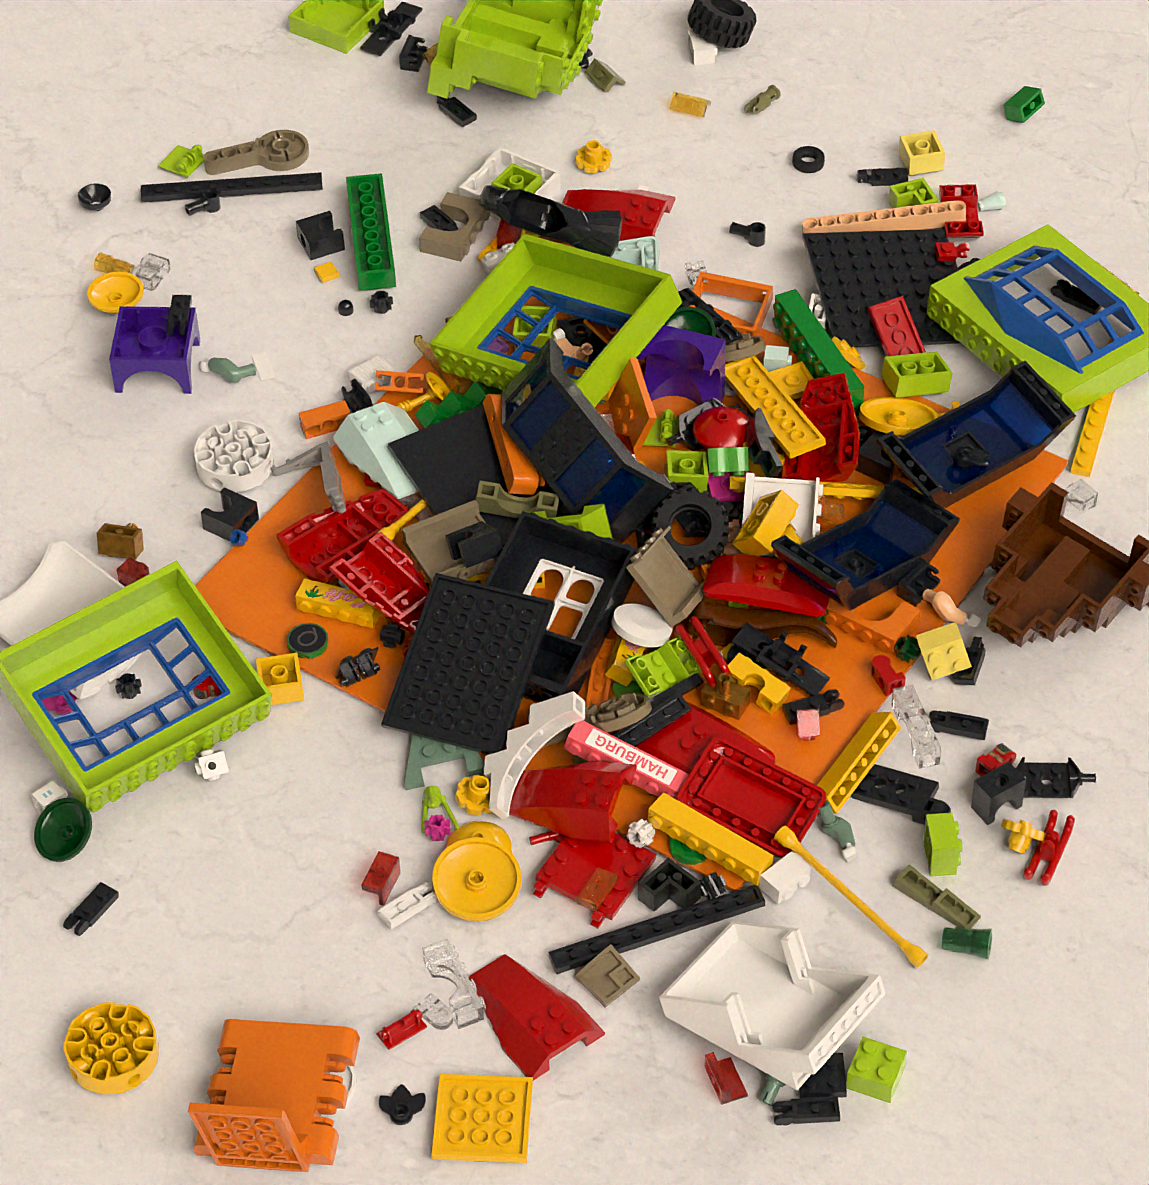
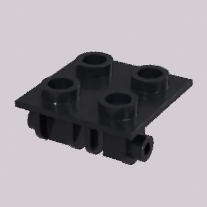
M378 647L374 649L366 648L358 656H348L341 660L335 678H340L339 682L342 687H348L356 682H360V675L364 680L366 676L369 678L380 671L378 663L374 664Z

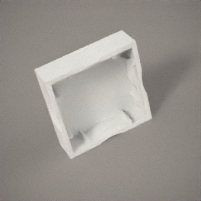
M499 147L485 161L484 165L459 187L460 195L479 200L483 188L486 185H491V182L511 163H514L541 175L542 186L535 194L551 199L561 188L560 171L541 163L530 161L519 154ZM490 212L491 217L507 223L504 219Z

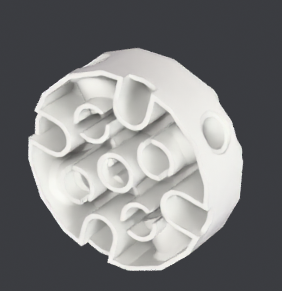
M243 420L227 421L228 424L219 426L215 424L208 427L198 436L194 445L197 474L204 484L218 491L225 487L234 492H240L261 485L271 475V467L275 464L271 439L263 427Z

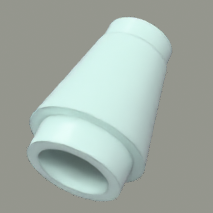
M997 191L979 200L978 206L980 211L1002 209V207L1006 206L1003 192L998 193Z

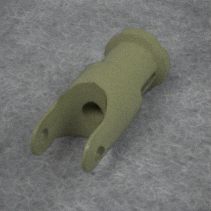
M770 85L764 93L758 94L745 106V113L753 111L754 114H758L771 105L773 100L780 98V90L775 85Z

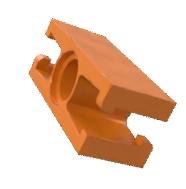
M376 370L378 379H382V376L392 377L391 386H381L378 382H375L376 391L421 395L426 393V387L420 389L410 388L411 379H420L422 382L427 381L425 374ZM403 377L405 385L398 388L396 382L399 378Z
M345 400L299 413L300 428L306 439L331 433L339 429L351 412Z

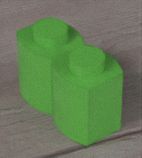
M748 447L707 449L708 473L713 472V476H725V472H733V476L745 475V471H749Z

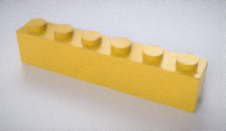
M892 712L872 713L817 786L826 792V800L830 802L834 814L839 812L901 729Z
M664 792L648 810L647 822H651L653 824L652 827L665 832L671 838L677 839L690 849L698 851L709 860L717 862L728 871L736 873L744 880L756 886L760 883V875L772 867L774 855Z

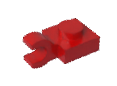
M936 242L934 246L937 261H956L957 257L967 258L966 251L970 250L968 243H961L955 247L954 242Z

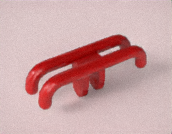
M692 616L689 620L690 624L694 627L700 639L693 642L681 624L675 626V631L702 671L709 686L714 688L717 686V681L709 668L714 662L717 663L722 673H727V679L728 675L732 676L699 619L696 616Z
M1056 810L1050 811L1046 827L1043 831L1046 833L1043 842L1039 841L1028 868L1024 870L1023 876L1026 880L1033 878L1042 859L1048 861L1049 864L1045 873L1041 875L1040 882L1044 886L1049 885L1072 833L1075 822L1074 816H1067L1059 839V834L1054 831L1058 812Z

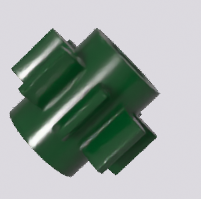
M913 636L901 637L895 644V650L898 651L896 656L907 662L910 659L915 660L921 653L918 640Z

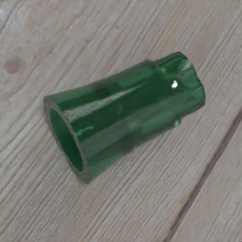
M944 927L942 949L989 960L992 945V928L969 929L955 927L954 929Z

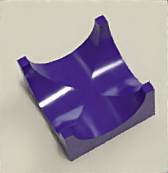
M119 307L109 358L115 393H123L125 381L130 376L144 371L166 374L179 383L184 394L192 393V346H200L196 307H191L185 335H180L179 327H174L173 335H168L170 307Z
M663 325L636 357L640 360L646 357L644 381L651 402L665 396L685 397L698 405L713 398L722 402L725 396L726 340Z

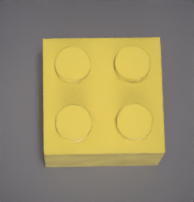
M935 130L900 136L899 154L909 175L944 170L945 151Z
M956 622L916 635L931 680L972 667Z

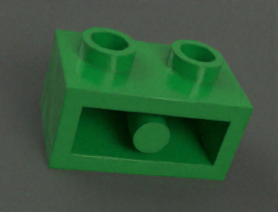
M1029 86L1021 88L1003 105L1007 120L1021 123L1028 120L1045 104L1041 88Z

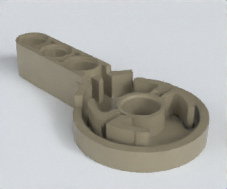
M293 130L271 131L261 138H256L255 142L251 141L206 152L204 154L205 171L209 175H217L256 165L273 171L292 170L301 166L308 159L309 144L305 136Z
M750 333L742 334L743 338L725 345V362L740 360L761 353L766 349L764 338L761 336H750Z
M634 692L619 695L618 699L613 697L600 703L599 708H597L596 704L591 705L589 708L585 705V720L583 721L605 732H611L643 719L651 712L652 706L647 695L635 694ZM575 724L556 734L543 747L566 740Z

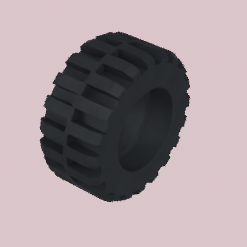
M694 0L687 17L689 27L693 29L695 34H698L699 37L708 40L710 43H714L717 46H725V48H738L747 44L757 22L753 9L741 0Z
M686 488L680 489V493L676 494L674 491L669 494V498H663L660 501V506L656 507L651 521V533L659 528L664 530L668 526L671 527L673 520L683 513L693 512L706 518L710 528L709 534L700 544L687 546L678 543L673 538L671 529L664 536L685 566L688 567V570H694L696 566L701 567V565H705L708 562L712 563L713 559L723 553L724 547L728 542L729 520L724 506L719 504V500L716 497H710V493L703 491V493L698 492L696 488H692V491H686Z

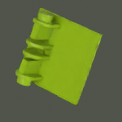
M177 145L158 167L188 178L204 162L202 146L194 145L192 149Z
M666 409L662 413V417H657L643 445L675 447L676 444L669 446L666 442L667 438L676 434V418H674L672 410Z

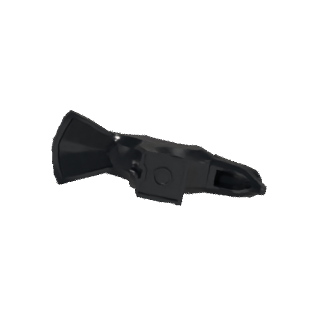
M486 185L480 194L479 205L504 219L509 225L543 237L563 241L573 245L575 248L610 258L618 247L622 230L620 211L582 212L580 209L522 189L513 190L492 185Z

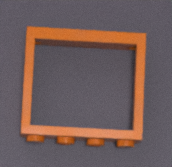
M700 272L692 290L700 298L705 291L762 303L753 327L732 324L741 334L751 332L750 336L759 335L773 301V286L706 272Z

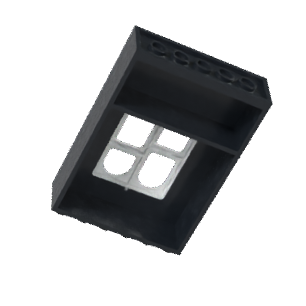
M522 511L485 585L531 595L539 576L546 570H557L561 572L564 578L554 599L555 606L523 698L539 703L573 691L578 695L612 627L611 620L614 611L623 604L635 580L626 568L631 562L630 558L637 553L636 548L632 545L621 544L609 537L603 538L591 531L585 532L572 525H564L554 519H545L536 513ZM587 580L593 584L595 590L588 604H583L566 597L569 588L574 582ZM561 606H566L583 613L572 638L548 631Z

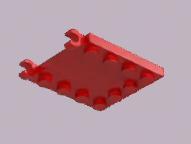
M615 833L612 844L572 840L565 836L536 874L535 881L537 882L533 887L536 890L533 892V895L542 898L548 887L594 911L591 916L593 920L590 925L598 929L605 918L613 920L654 863L657 854L644 847L639 848L635 847L634 844L631 845L629 843L630 840Z

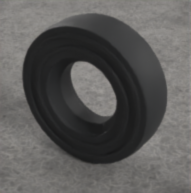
M803 146L794 151L792 163L794 168L800 172L815 173L823 168L825 156L823 151L817 147ZM811 157L814 158L815 161L806 162L803 161L802 158Z

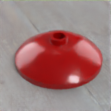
M713 407L697 416L693 423V434L698 443L705 448L742 447L743 443L746 442V429L750 419L746 414L732 407Z

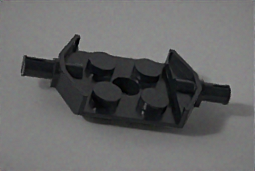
M713 398L680 414L675 419L676 434L667 438L666 442L669 446L681 442L691 451L703 448L704 446L698 443L693 434L695 419L707 409L725 405L716 398ZM737 403L736 405L732 406V408H737L740 405Z
M663 474L674 488L672 492L675 491L676 494L680 493V489L686 488V491H692V488H696L691 482L671 483L666 475ZM687 512L676 517V520L686 531L685 537H708L709 524L702 515Z
M1022 757L1016 767L1026 779L1024 798H1073L1083 782L1096 783V773L1083 774L1070 757H1068L1067 763L1025 762V757ZM1049 780L1052 784L1046 785L1042 781Z

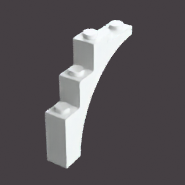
M574 691L530 705L529 724L507 731V749L485 756L484 775L491 780L489 810L499 818L509 817L512 796L519 778L540 748L565 728L585 720V701Z

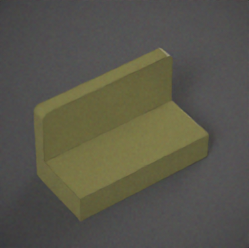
M595 58L585 71L606 92L610 91L616 81L623 85L626 83L607 64Z

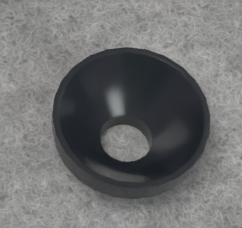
M89 184L80 189L78 200L82 207L91 211H100L110 203L111 191L103 184Z

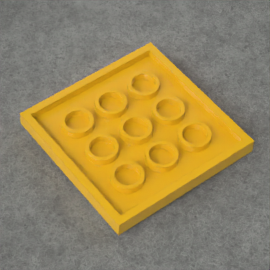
M440 1074L432 1159L527 1163L533 1077Z

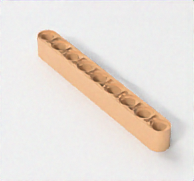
M948 201L807 218L802 222V234L941 228L945 226V222L966 221V204L963 201Z

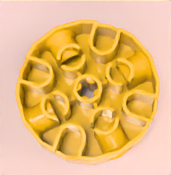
M104 1002L84 1010L71 1022L64 1040L63 1050L73 1079L84 1089L99 1094H120L138 1087L151 1076L158 1062L159 1043L151 1018L139 1007L130 1004L126 1006L122 1004L115 1005L114 1002Z

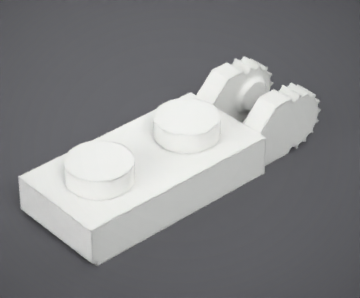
M426 882L417 888H412L380 908L378 916L390 929L395 928L427 908V906H432L438 901L434 892L430 893L432 885Z

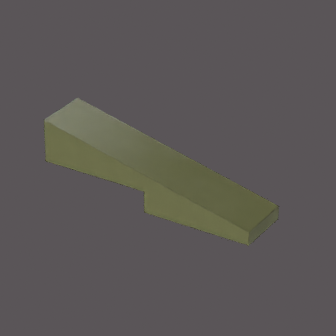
M910 864L899 874L892 885L895 889L966 933L981 918V915L946 888L942 891Z

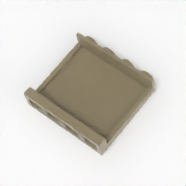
M476 500L402 528L404 545L431 585L436 573L466 580L494 567L499 556L469 568L464 567L462 558L458 560L451 558L445 537L447 534L480 521L485 522L479 514V504Z
M668 526L664 530L659 528L653 532L651 537L644 542V545L637 550V553L630 558L631 562L626 568L668 624L673 627L687 618L705 596L703 594L705 581L700 584L664 538L671 529Z

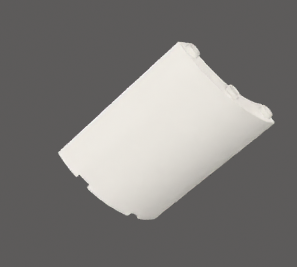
M65 541L49 543L45 556L33 575L17 591L0 601V637L12 646L124 588V586ZM142 653L75 687L69 692L78 699L101 691L100 687L106 683L111 685L116 679L120 678Z

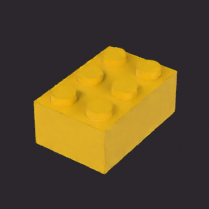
M783 490L761 496L732 545L744 555L760 557L764 554L772 553L774 551L771 547L772 541L781 537L788 523L796 516L795 511L799 504Z

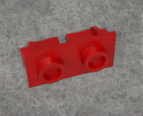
M413 1009L411 1013L387 1027H382V1030L376 1033V1035L387 1049L390 1050L427 1028V1025L421 1019L423 1017L421 1011Z

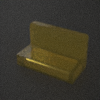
M674 92L669 109L704 118L707 105L711 106V101Z

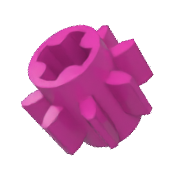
M442 814L431 815L429 821H424L425 836H430L433 842L444 841L446 835L451 834L450 820H445Z

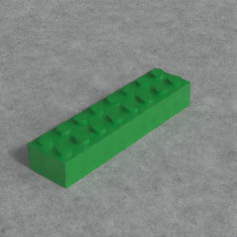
M382 173L346 177L359 291L396 287Z
M796 289L775 295V303L773 304L774 318L772 322L774 327L780 331L782 339L786 340L789 344L791 352L796 354L799 362L804 363L814 379L845 373L855 415L859 416L860 406L864 402L865 388L861 380Z

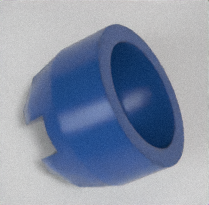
M239 529L233 530L230 535L231 544L236 546H243L248 540L247 534Z

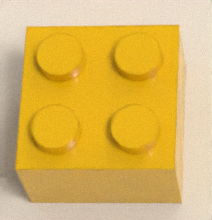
M297 653L256 658L258 675L272 694L271 705L304 701Z

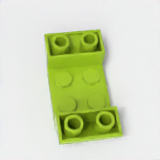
M604 504L584 506L583 513L580 515L547 518L545 511L532 512L542 518L554 519L558 523L572 525L579 530L591 531L597 536L613 539Z
M680 636L667 641L659 649L644 656L638 654L624 661L639 688L649 699L688 677L702 672Z

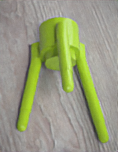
M428 786L423 792L424 800L422 801L421 832L425 833L424 821H427L428 807L437 808L440 804H443L451 822L458 829L459 825L446 802V796L441 795L440 788L438 786Z

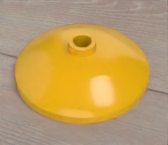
M127 272L103 274L93 280L87 290L89 303L94 308L107 313H118L120 306L134 307L141 301L144 295L141 280Z
M473 821L461 825L451 833L446 844L447 848L457 841L480 837L499 842L512 852V843L507 832L500 826L486 821Z

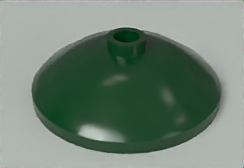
M695 307L676 309L664 324L716 337V328L712 318L703 310Z
M74 798L58 799L48 805L39 816L34 830V841L39 853L44 858L53 862H64L78 855L86 846L92 831V817L89 809L85 804Z

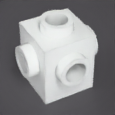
M211 748L201 751V755L196 756L197 762L194 763L197 775L201 774L203 779L207 778L208 781L220 778V774L229 772L222 750L213 752ZM213 762L212 767L208 768V763Z

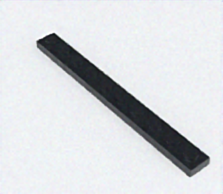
M322 172L141 185V202L200 198L203 196V192L210 188L218 190L219 197L323 190Z
M752 885L548 952L549 959L556 974H560L587 965L610 944L621 954L764 907L766 901L759 887Z

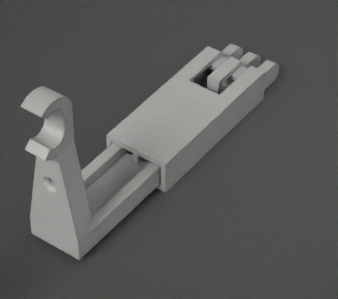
M328 441L315 446L292 460L287 459L284 465L275 467L273 464L271 467L273 475L280 476L294 470L321 465L325 492L328 495L333 511L338 510L339 513L346 511L341 477L336 468L335 458Z

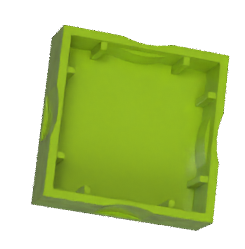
M306 0L288 16L290 33L347 54L371 31L369 21L372 18L375 19V24L380 21L379 10L384 8V0Z

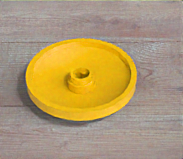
M879 397L869 399L861 404L859 418L865 425L884 433L893 431L894 435L904 436L938 418V414L929 406L917 401L895 397Z
M474 837L457 841L440 854L434 865L432 875L434 894L441 906L455 917L476 922L494 919L509 910L517 900L521 888L519 863L508 848L494 840Z

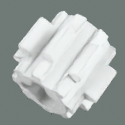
M643 819L630 824V829L627 833V838L630 840L629 843L639 848L651 844L655 834V829L652 827L653 824Z

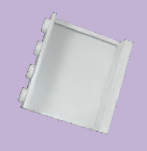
M746 473L742 526L761 496L783 490L799 504L795 511L796 516L789 523L796 529L794 532L800 536L803 543L820 535V524L816 523L817 516H821L822 504H818V496L822 497L823 484H819L820 478H816V481L755 477L754 473ZM774 551L772 553H767L760 556L765 558L778 559Z

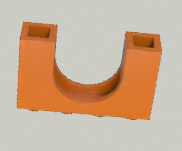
M848 580V582L853 586L854 589L859 587ZM831 598L827 607L826 622L828 624L835 625L845 632L893 655L896 652L895 644L898 639L911 635L920 624L921 610L905 602H902L891 616L880 621L866 620L855 612L858 607L849 611Z

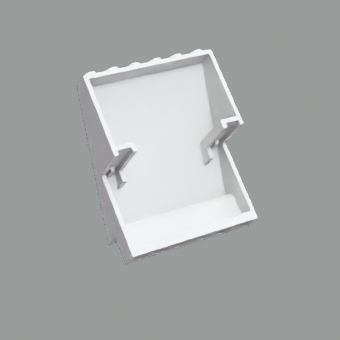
M732 921L666 989L659 999L667 1018L798 1090L811 1074H815L882 999L885 991L881 977L877 974L811 967L799 928Z

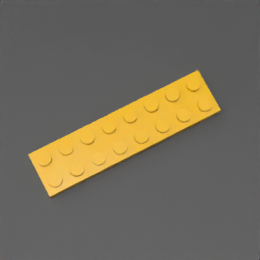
M755 355L725 364V381L753 414L757 408H761L775 436L774 440L790 459L826 445L823 435Z

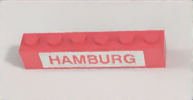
M585 721L575 723L564 746L565 750L588 762L605 761L636 764L637 769L632 784L658 797L664 792L677 800V794L689 776L686 772Z

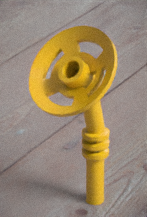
M427 372L425 376L430 387L428 393L411 401L400 402L396 407L404 409L407 413L412 411V408L423 404L426 400L429 401L438 397L443 401L450 392V389L436 374Z

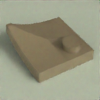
M611 944L575 975V979L605 1008L640 981L637 973Z

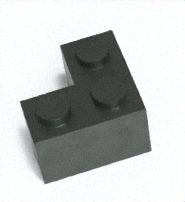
M669 857L638 883V900L654 912L669 899L681 908L694 905L701 899V881Z

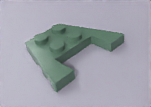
M412 735L404 781L405 789L411 790L425 786L421 771L422 767L465 758L468 774L472 776L484 773L485 762L477 751Z

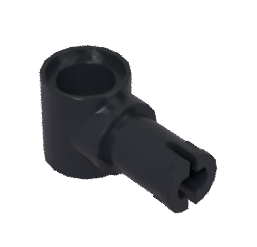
M213 188L206 189L199 200L185 205L187 214L191 216L202 210L209 213L219 211L221 208L219 192Z
M732 222L730 225L729 233L743 236L749 240L750 245L760 247L765 244L766 227L763 223L754 222L751 225L745 226Z

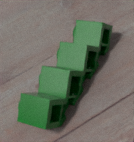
M474 382L464 395L450 391L440 405L426 400L415 416L423 427L426 428L483 404L487 394L502 395V390L480 382Z

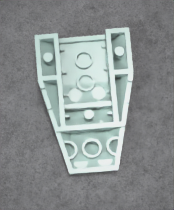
M381 402L349 414L333 436L334 442L347 461L352 465L358 466V470L362 473L366 472L374 482H379L381 487L397 500L418 492L387 448L388 443L419 431L406 411L389 403Z

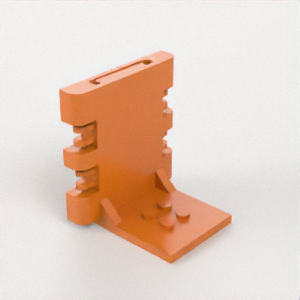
M630 358L609 400L601 404L598 403L595 409L634 458L639 453L657 417L637 358ZM487 394L483 401V406L508 493L534 495L538 486H545V479L503 428L502 395ZM537 399L520 415L517 422L536 445L567 410H561L552 405H545L540 399ZM519 401L515 408L517 409L523 402ZM596 438L566 470L561 478L573 492L575 488H581L582 482H584L587 489H593L617 462L598 438ZM621 468L594 498L619 499L624 490V469Z
M240 1019L225 1020L217 1052L221 1057L220 1062L233 1065V1067H220L217 1070V1074L211 1075L207 1090L210 1104L192 1102L189 1104L188 1113L198 1129L193 1148L196 1155L212 1156L217 1166L308 1172L310 1164L333 1165L339 1135L337 1130L332 1127L334 1121L320 1116L321 1114L334 1115L337 1108L345 1109L348 1091L342 1084L343 1078L330 1074V1072H344L346 1066L355 1065L360 1042L358 1032L346 1026Z

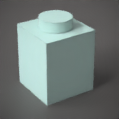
M766 345L764 367L768 372L792 364V355H789V347Z

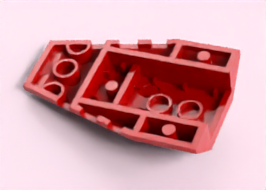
M579 189L567 190L562 203L580 209L582 212L620 211L622 217L620 241L649 236L655 237V232L664 212L670 213L676 198L645 190Z
M840 373L808 380L801 399L802 406L800 409L823 435L826 445L791 459L784 452L785 461L782 479L816 481V478H820L819 481L821 482L847 481L858 466L860 432L846 374Z
M382 488L360 496L357 501H346V511L343 513H339L338 510L333 511V508L329 507L324 509V513L318 515L315 513L310 514L276 534V537L290 563L310 580L323 583L336 577L329 570L331 565L342 558L348 561L363 551L369 539L374 537L382 528L395 523L409 509Z
M382 532L369 539L363 551L350 560L346 561L342 558L329 567V570L360 599L398 626L414 634L430 588L424 582L425 577L422 573L417 572L413 567V561Z
M592 761L523 771L512 796L509 815L524 821L528 820L533 822L534 825L543 826L557 834L561 833L572 840L612 844L618 827V823L612 817V813L621 786L632 785L637 765Z
M506 954L469 976V981L484 1007V1012L493 1026L495 1035L499 1038L503 1051L526 1077H533V1081L550 1070L549 1060L580 1040L588 1046L605 1035L603 1029L577 1001Z

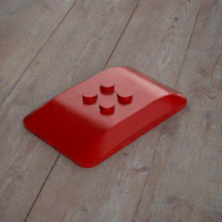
M736 554L716 557L712 561L703 586V594L710 598L814 617H821L826 614L830 597L787 570L781 560L753 555Z
M689 702L687 703L691 708L690 712L636 746V748L687 774L691 773L706 747L714 738H724L775 764L774 753L729 723Z
M714 738L710 741L679 790L677 800L770 854L783 858L792 850L774 839L775 834L780 828L787 826L795 833L798 841L801 843L820 812L818 808L823 807L825 804L826 792L821 787L724 738Z

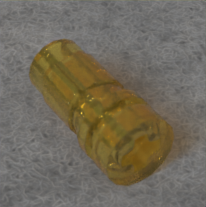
M100 252L95 258L94 269L104 273L127 272L134 274L135 265L120 259H114L113 256Z

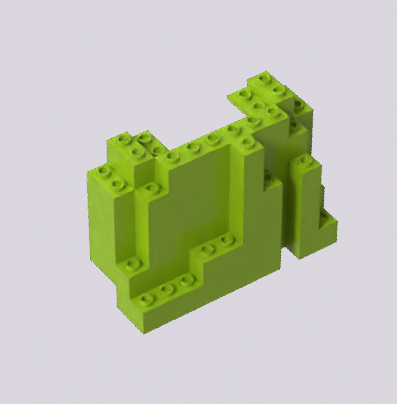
M468 0L454 26H452L453 17L447 15L441 24L437 55L431 63L427 93L447 99L450 93L454 92L456 86L470 90L473 84L481 82L535 99L539 92L542 93L543 90L561 95L564 89L567 90L569 82H573L575 77L580 75L581 66H579V62H582L584 53L587 52L588 46L592 42V26L595 20H599L601 11L598 9L602 5L603 0Z

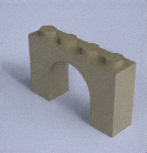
M447 192L440 203L441 211L452 220L464 223L465 226L456 231H443L426 226L419 238L420 252L461 262L464 256L468 255L472 243H475L477 234L482 231L483 224L489 219L490 211L482 208L479 205L478 199Z

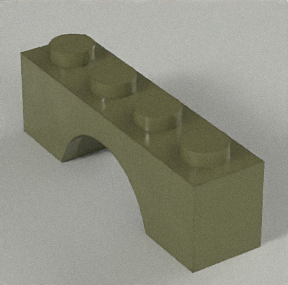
M480 480L476 501L479 504V512L519 519L522 511L527 513L545 511L547 518H554L557 515L559 497L557 494L542 491L532 497H516L505 492L500 484Z

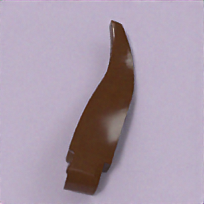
M702 601L692 610L689 617L690 620L692 616H696L713 643L718 646H728L746 623H749L771 639L778 638L782 631L787 634L807 633L821 638L833 648H836L837 638L834 633L820 619L814 616L775 609H741ZM688 621L690 633L695 637H699L694 627L691 626L690 621Z

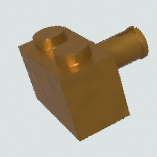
M104 523L97 532L98 554L109 557H123L128 560L137 559L144 550L142 529L138 528L134 523L132 525L128 523L126 526Z
M721 673L719 677L714 675L717 686L712 688L708 682L701 691V705L707 709L715 710L739 720L750 703V689L732 682L730 674L728 679L727 673Z

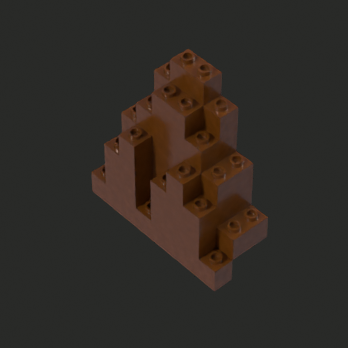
M1053 482L1049 484L1039 497L1020 487L1007 502L1002 527L1008 532L996 544L991 568L997 574L986 585L983 599L989 605L995 606L988 614L986 626L992 632L1000 634L1010 643L1016 644L1020 648L1027 640L1033 643L1039 635L1054 642L1059 635L1064 638L1069 631L1076 633L1081 626L1093 632H1096L1100 626L1107 628L1126 604L1139 611L1145 605L1149 606V540L1138 534L1133 541L1130 557L1063 517L1069 492Z

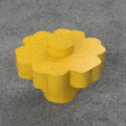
M596 140L588 141L586 146L577 150V156L575 157L577 167L584 169L586 173H597L598 170L605 171L610 167V162L612 161L610 150L603 149L600 142Z
M474 775L472 779L464 777L458 783L455 800L460 808H466L468 814L480 816L483 812H492L489 810L490 782L486 776Z
M1003 819L1001 824L1002 828L1011 831L1008 839V849L1025 854L1026 849H1029L1032 839L1041 842L1045 839L1046 833L1031 828L1032 824L1020 820L1019 823Z

